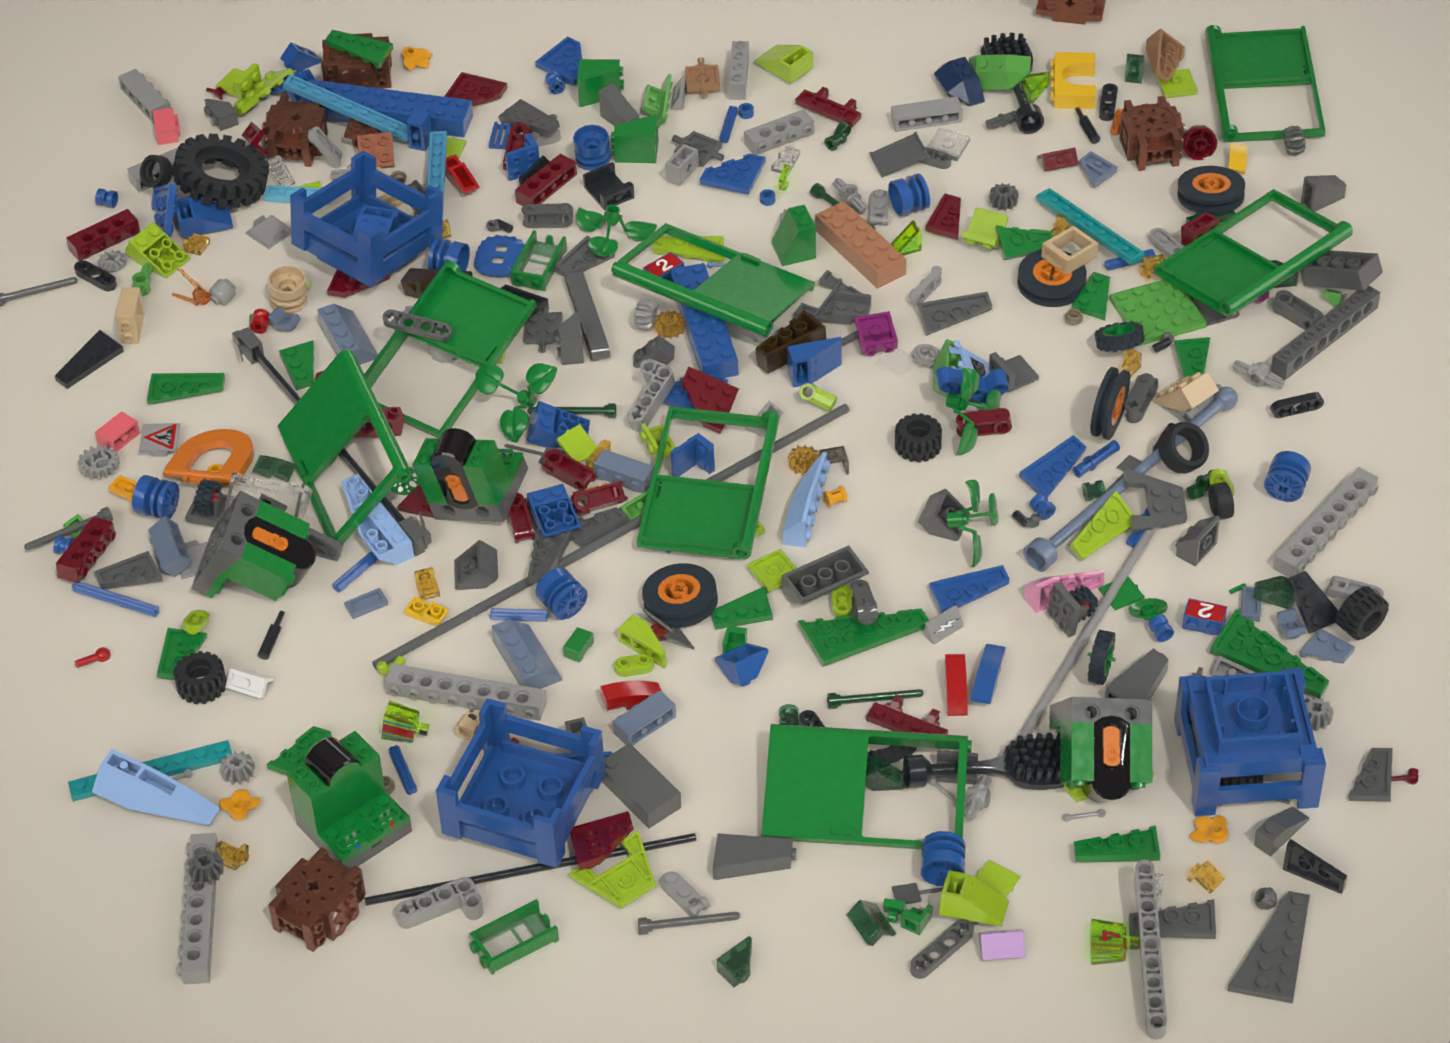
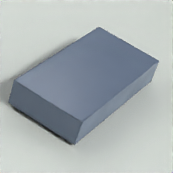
M1242 586L1240 612L1241 616L1246 620L1250 619L1251 621L1260 622L1262 588Z
M378 588L344 602V605L352 619L387 606L388 600L381 589Z

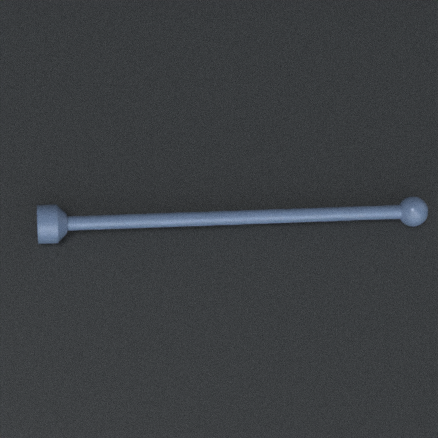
M1227 386L1219 388V391L1214 394V401L1194 417L1190 423L1201 427L1220 410L1227 411L1233 409L1238 402L1236 391ZM1178 434L1175 439L1176 447L1186 440ZM1158 448L1132 470L1145 474L1162 460L1159 456ZM1124 477L1049 540L1037 537L1025 546L1023 554L1027 563L1039 572H1044L1057 561L1056 548L1090 521L1115 491L1121 495L1129 488L1125 487Z

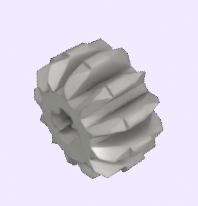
M645 299L637 302L634 313V325L638 329L647 331L655 327L658 309L654 301Z
M1315 696L1312 700L1306 698L1305 703L1311 727L1317 731L1320 727L1325 729L1327 725H1330L1333 718V708L1330 707V702H1324L1323 697L1320 700L1316 699Z
M234 750L232 755L226 754V758L221 759L220 772L225 782L230 781L232 785L238 782L241 785L242 781L249 782V777H254L255 763L250 754L245 755L244 751L238 754Z

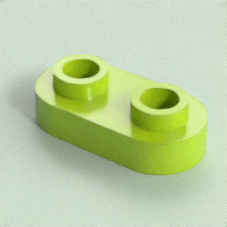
M1215 469L1209 473L1210 485L1226 482L1231 489L1232 495H1234V485L1226 470Z
M847 585L832 590V609L836 617L852 614L851 588Z
M204 610L191 611L183 619V630L191 635L197 634L209 623L210 614Z
M648 654L620 657L614 662L615 673L620 677L648 674L654 669V660Z

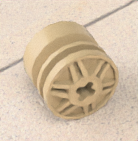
M282 266L273 270L268 277L270 305L275 310L276 307L281 306L285 314H293L302 310L307 303L304 273L292 266Z

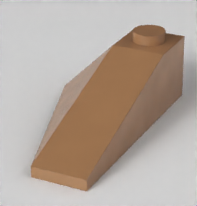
M1160 28L1147 38L1146 53L1154 74L1167 83L1174 74V70L1179 66V62L1184 58L1185 46Z

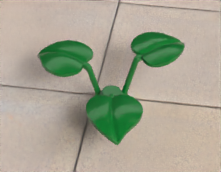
M608 205L604 216L580 207L576 215L578 227L587 232H593L597 228L601 229L605 222L607 223L606 238L596 236L588 242L589 250L595 255L603 257L613 255L618 249V242L609 239L611 226H615L619 221L623 231L628 232V237L636 241L645 240L654 233L657 225L640 221H630L624 224L622 215H619L620 208L616 205Z
M543 363L532 365L526 373V381L529 383L527 386L528 391L521 390L520 392L500 383L504 377V372L497 365L486 364L476 371V386L481 393L486 395L493 394L498 386L517 395V401L521 405L514 407L513 411H504L500 418L501 430L511 441L517 443L529 423L528 414L521 408L526 409V407H533L536 404L537 398L535 394H542L550 387L556 376L557 367Z
M962 368L961 394L949 393L945 401L946 407L954 409V413H957L968 422L963 430L956 455L970 452L974 448L978 436V430L974 428L975 423L960 411L965 410L968 405L985 408V410L1000 408L1001 393L997 389L989 392L986 398V405L968 401L973 396V393L978 390L980 383L979 373L970 368Z
M973 479L965 482L970 492L972 507L947 513V525L949 528L958 527V530H964L973 534L974 554L971 567H975L981 561L982 543L977 531L967 528L965 525L969 524V518L990 515L991 525L995 526L998 524L999 518L997 500L994 493L989 495V512L969 515L966 513L972 510L973 512H978L980 486L978 481Z

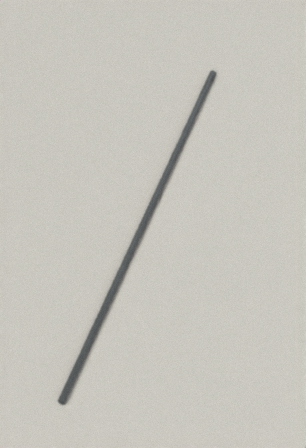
M843 404L775 441L773 453L850 411L848 405ZM762 449L706 480L722 482L760 461ZM643 514L561 558L556 568H565L638 528ZM528 577L522 579L372 661L373 667L378 670L376 666L380 661H385L387 664L393 662L397 656L408 654L535 583H529Z

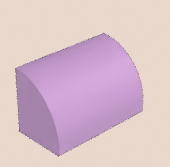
M1022 929L978 932L982 960L1026 957L1024 931Z

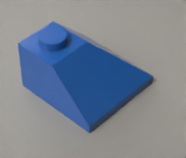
M746 643L714 659L731 683L746 686L751 683V680L758 677L767 657L768 648Z

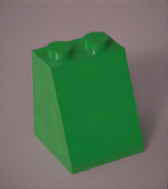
M620 59L579 60L577 78L579 107L599 103V90L610 83H613L620 92L624 90V79H621L624 70L623 66H620Z
M657 115L615 125L614 132H611V142H614L611 152L615 156V163H656L659 143Z
M805 205L787 209L772 239V246L782 266L816 259V226Z

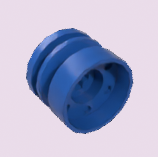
M593 124L579 128L573 136L577 165L584 170L592 171L609 164L611 154L609 135L606 129Z
M920 173L907 176L905 180L900 178L889 182L888 193L890 202L898 216L911 214L913 209L921 211V209L929 208V189Z
M437 237L429 251L428 269L440 270L446 260H451L460 267L461 271H466L470 258L469 245L457 241L452 243L451 240Z
M1281 451L1275 454L1264 481L1267 493L1273 498L1284 502H1294L1300 499L1311 473L1309 461L1303 455L1293 451Z
M143 475L136 483L133 492V511L145 516L152 515L154 518L161 519L166 516L170 519L178 506L179 485L174 481L160 480L157 477Z
M562 567L548 571L540 579L535 589L536 597L557 619L561 620L569 619L576 615L583 608L588 598L587 590Z
M948 831L933 832L925 836L922 840L921 876L926 882L935 886H944L949 870L965 873L966 843L964 839L958 834Z

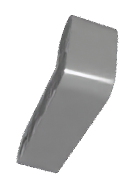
M646 359L640 364L643 379L648 384L628 414L631 427L636 432L642 431L641 424L643 423L648 427L675 384L671 367L652 359Z
M462 877L404 900L396 906L398 924L404 929L415 927L459 908L462 909L468 919L478 920L483 916L484 910L482 897L474 882L468 877Z

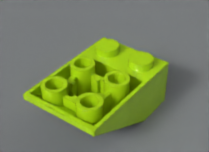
M777 44L756 58L754 62L791 84L813 68V52L802 45Z
M154 222L129 240L125 252L138 264L143 266L145 263H149L153 267V272L166 279L191 259Z
M949 870L941 893L939 915L965 919L970 922L986 923L991 926H1002L1009 900L972 875Z

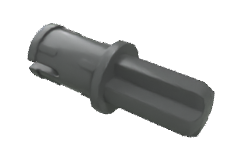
M1016 111L998 114V117L986 120L987 129L999 126L1004 127L1008 123L1015 122L1014 113Z

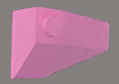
M1097 570L1043 577L1030 581L1028 584H1025L1024 598L1035 613H1038L1048 608L1054 583L1061 582L1068 592L1071 590L1075 591V588H1080V586H1086L1093 590L1103 586L1105 572Z

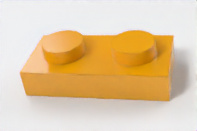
M119 475L109 485V492L132 501L137 482Z

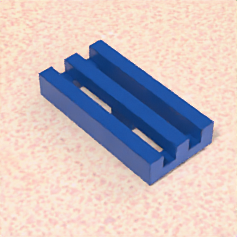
M494 122L489 148H507L509 132L512 127L511 123L508 122L505 125V122H501L500 125L498 122ZM499 129V133H498V137H497V140H496V144H494L495 138H496V134H497V130ZM503 130H506L503 144L500 145Z

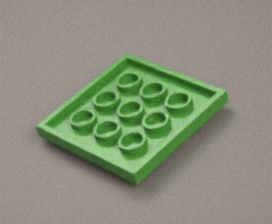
M1165 280L1110 294V301L1124 322H1135L1143 325L1145 340L1144 343H1140V346L1163 340L1162 335L1165 332H1170L1172 336H1178L1206 328V320L1189 295Z

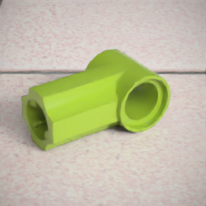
M803 384L799 389V395L802 399L808 400L828 411H831L837 402L836 396L817 387L815 384ZM808 387H811L813 390V394L810 397L806 395Z

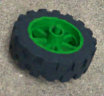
M1135 322L1108 324L1105 327L1099 328L1094 333L1097 349L1106 352L1132 349L1134 346L1144 343L1145 340L1143 325Z
M1100 629L1097 632L1092 653L1088 652L1087 655L1090 656L1088 667L1089 682L1105 684L1111 662L1116 661V658H1113L1116 640L1115 632Z

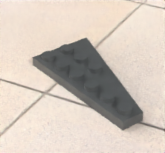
M1288 891L1228 985L1227 991L1293 1004L1310 895Z

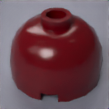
M1205 125L1191 126L1183 135V150L1193 160H1204V158L1213 155L1217 148L1216 135Z

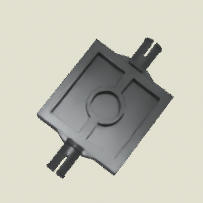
M692 131L684 138L677 135L672 137V141L679 144L674 150V154L683 144L698 149L700 166H704L712 158L720 161L724 160V154L718 153L722 148V142L695 131Z
M546 306L542 309V313H537L529 318L525 324V345L537 344L539 345L538 351L542 353V349L543 353L546 352V344L556 342V334H559V326L563 323L562 312L549 313V306Z

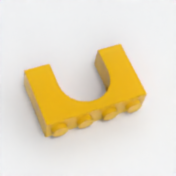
M1055 52L1054 59H1051V90H1054L1051 91V101H1054V108L1075 109L1079 107L1080 109H1095L1096 85H1076L1065 80L1073 76L1094 77L1095 53Z

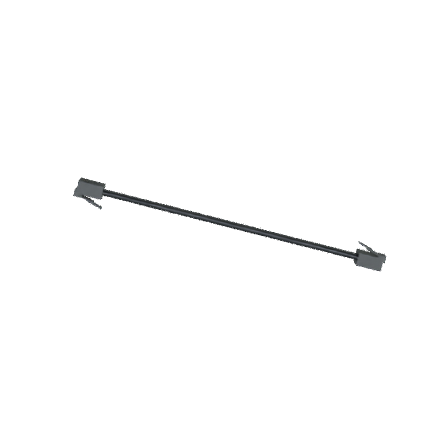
M249 327L233 332V342L238 347L242 362V354L252 365L258 362L295 405L300 399L299 395L266 359L262 342ZM343 448L338 456L355 475L358 474L373 492L377 487L376 484ZM385 496L380 502L411 539L414 555L418 556L424 553L427 545L432 543L431 533L425 527L421 512L419 511L420 526L412 516L405 519Z

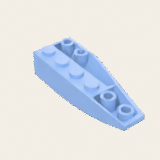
M823 452L812 464L794 493L783 528V545L806 548L807 540H811V526H815L816 515L814 514L815 512L818 513V499H822L823 488L821 487L826 484L827 475L825 472H829L830 468L827 452Z
M358 474L341 481L352 515L372 493ZM379 502L357 529L362 540L378 560L398 565L414 557L412 541L382 503Z
M113 749L110 750L101 763L92 790L94 794L128 810L210 826L220 812L218 806L183 784Z

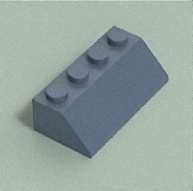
M337 304L317 309L320 326L337 355L341 351L349 349L354 352L360 365L375 360L378 353L352 310Z
M508 619L491 626L493 642L521 686L542 689L562 681L561 675L528 624Z

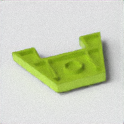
M638 830L621 842L624 849L630 855L628 858L599 876H596L591 869L579 870L578 867L568 873L569 878L620 909L656 888Z

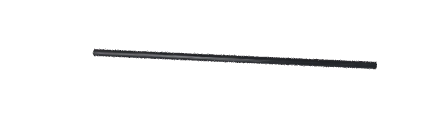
M691 833L645 842L643 846L645 851L694 842L696 841V835ZM624 847L615 848L607 858L627 855L629 853ZM576 856L563 858L558 868L577 865ZM538 863L468 878L474 884H480L556 868ZM451 881L365 897L366 906L414 897Z

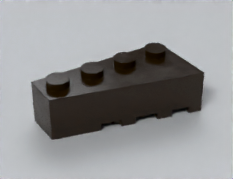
M410 268L401 279L405 295L419 299L439 270ZM462 271L465 274L473 276L472 271Z
M803 310L800 313V317L790 320V324L787 327H781L778 330V334L770 336L756 347L757 365L766 373H770L788 364L787 346L827 339L826 326Z

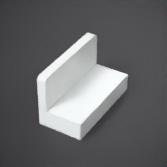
M240 667L230 668L225 688L264 698L268 682H274V677Z

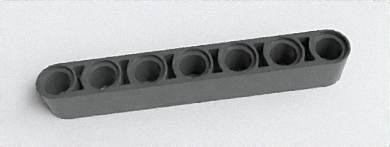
M583 270L565 273L566 286L574 310L579 312L581 330L591 360L596 361L610 358L609 345Z

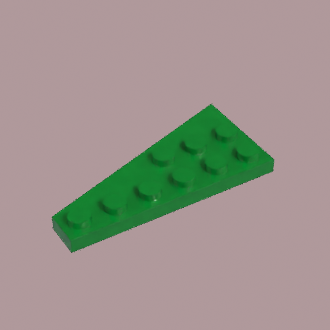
M922 608L900 610L896 614L880 612L878 613V619L870 625L857 622L856 615H849L823 621V618L816 619L815 622L799 620L798 627L822 665L826 666L925 629V623L929 619Z
M1236 609L1211 646L1210 653L1224 657L1256 673L1280 672L1281 669L1302 668L1306 682L1304 693L1321 699L1329 685V680L1314 668L1303 664L1301 658L1290 654L1284 645L1266 631L1259 630L1254 626L1255 623L1250 619L1246 620L1241 616V612Z

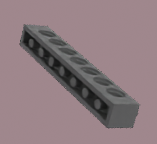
M1368 286L1363 291L1353 293L1274 354L1271 372L1283 380L1288 379L1378 308L1381 292Z

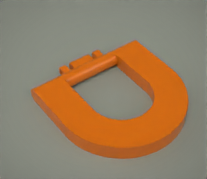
M217 429L200 433L188 439L179 447L165 466L163 475L166 477L182 478V481L185 483L189 481L190 483L200 484L202 479L237 484L254 459L255 453L252 441L245 433L232 429ZM216 448H226L233 451L219 472L190 470L198 457L206 451Z

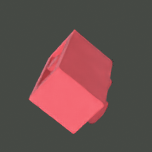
M173 108L154 110L153 117L158 145L178 142V135H181L180 127L176 125L179 124L178 114H174Z
M122 411L95 431L97 444L103 448L104 445H107L108 449L113 447L114 451L117 452L140 434L137 420Z

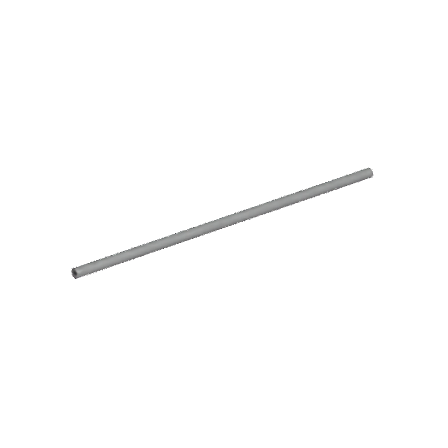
M1154 527L1153 530L1145 529L1019 733V735L1024 737L1023 740L1026 739L1027 734L1033 732L1158 527Z

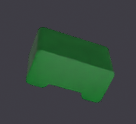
M577 627L563 647L564 657L580 663L589 647L594 643V634Z

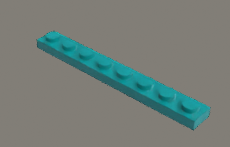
M1048 188L1036 195V201L1131 266L1145 259V252L1052 189Z
M225 740L141 763L170 777L184 773L187 769L193 771L220 764L221 759L226 758V754L232 755L229 741ZM97 774L68 781L73 802L97 796L92 792Z

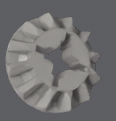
M113 250L111 252L105 251V254L100 255L98 265L107 272H113L123 268L127 260L125 254L119 250L116 252Z
M920 344L914 348L913 358L916 359V363H921L922 367L927 365L930 368L932 365L934 366L940 350L930 344Z

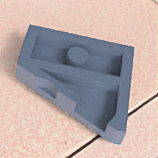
M1092 151L1079 161L1080 167L1094 188L1117 172V166Z
M1320 628L1301 649L1299 657L1306 658V655L1316 656L1320 661L1344 664L1354 652L1355 647Z

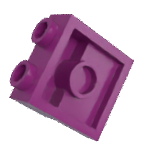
M890 311L854 317L862 355L874 356L877 352L891 353L897 349L898 339Z

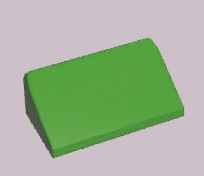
M649 490L619 508L628 516V522L643 514Z

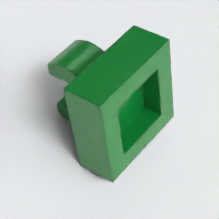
M884 898L883 910L888 913V922L897 923L898 915H901L904 909H906L905 901Z

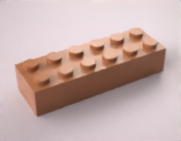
M842 201L815 214L816 232L877 289L906 275V258L847 203Z

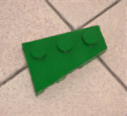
M999 225L995 227L1004 260L1027 256L1032 252L1042 250L1043 243L1053 238L1052 231L1026 230L1019 229V227L1006 228Z
M1093 272L1072 304V309H1078L1083 314L1105 321L1110 277Z
M1210 337L1174 340V348L1183 378L1189 375L1192 376L1197 372H1200V374L1205 373Z
M761 587L719 606L711 614L715 630L727 628L728 625L741 626L773 620L765 587Z
M168 628L157 671V678L175 680L174 667L177 666V662L183 660L182 657L185 655L189 656L192 652L197 653L207 639V633L198 632L191 635L182 629Z
M312 726L295 740L296 743L288 750L285 748L276 760L268 762L267 769L287 775L288 772L304 762L312 769L332 738L331 731Z

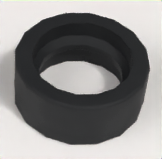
M149 155L143 160L140 167V177L144 185L156 188L170 182L172 165L168 158L160 155ZM158 162L160 173L157 180L154 181L153 168Z
M1226 482L1211 484L1208 489V498L1213 516L1220 517V520L1232 518L1234 516V499L1229 485Z

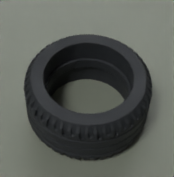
M1176 423L1166 428L1159 437V456L1165 466L1173 472L1189 473L1200 468L1209 456L1208 439L1202 429L1193 423ZM1177 434L1184 437L1191 446L1192 457L1190 461L1184 459L1177 451L1175 445Z

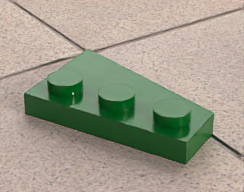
M314 340L279 350L280 357L296 391L310 387L314 383Z

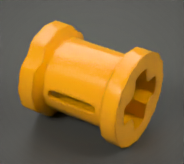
M842 485L838 486V489L823 492L827 507H832L833 504L841 501L847 502V494Z

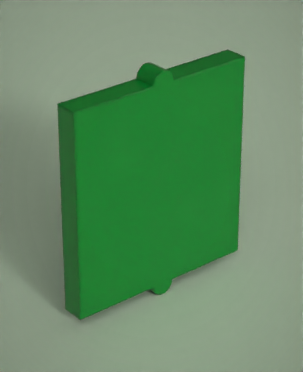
M1127 577L1110 605L1116 611L1135 601L1145 599V596L1138 589V585H1135ZM1112 582L1098 588L1103 596L1108 591Z

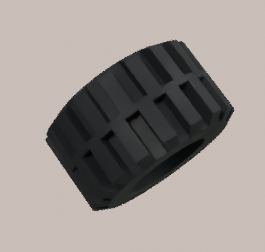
M913 413L911 416H904V419L901 418L899 423L896 424L895 450H897L899 456L902 455L903 459H909L911 462H926L929 459L935 458V455L940 453L942 447V428L937 419L923 413Z
M1364 586L1354 591L1343 602L1337 613L1336 624L1355 640L1365 639L1382 624L1388 613L1389 604L1372 588Z
M198 651V653L192 652L189 656H183V660H179L177 666L174 667V679L180 697L183 700L186 699L188 703L194 702L197 705L199 703L207 704L208 701L213 702L216 697L219 698L221 692L225 691L227 682L222 660L216 654L211 655V652L208 651L205 653L203 651Z

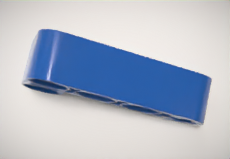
M946 366L938 368L935 371L939 390L947 393L961 394L963 372ZM993 370L985 378L980 376L978 390L973 393L970 399L986 404V398L991 390H999L1001 396L1009 390V383L1005 370Z

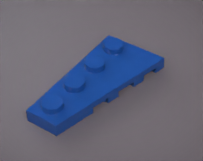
M1073 435L1020 471L1019 477L1037 494L1043 493L1048 498L1084 454L1086 446Z
M1001 565L930 582L929 589L940 613L954 605L960 608L1008 585L1010 579L1004 566Z

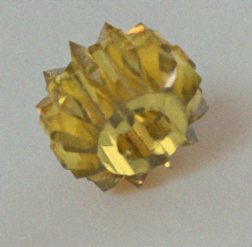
M667 310L665 313L660 312V315L656 316L654 323L655 331L659 336H663L664 339L670 337V339L672 337L678 338L679 334H683L685 326L681 313H676L675 310L672 312Z
M806 444L804 447L797 445L796 449L792 448L788 456L790 470H794L795 474L801 473L803 476L819 458L818 450H814L813 446L807 447Z

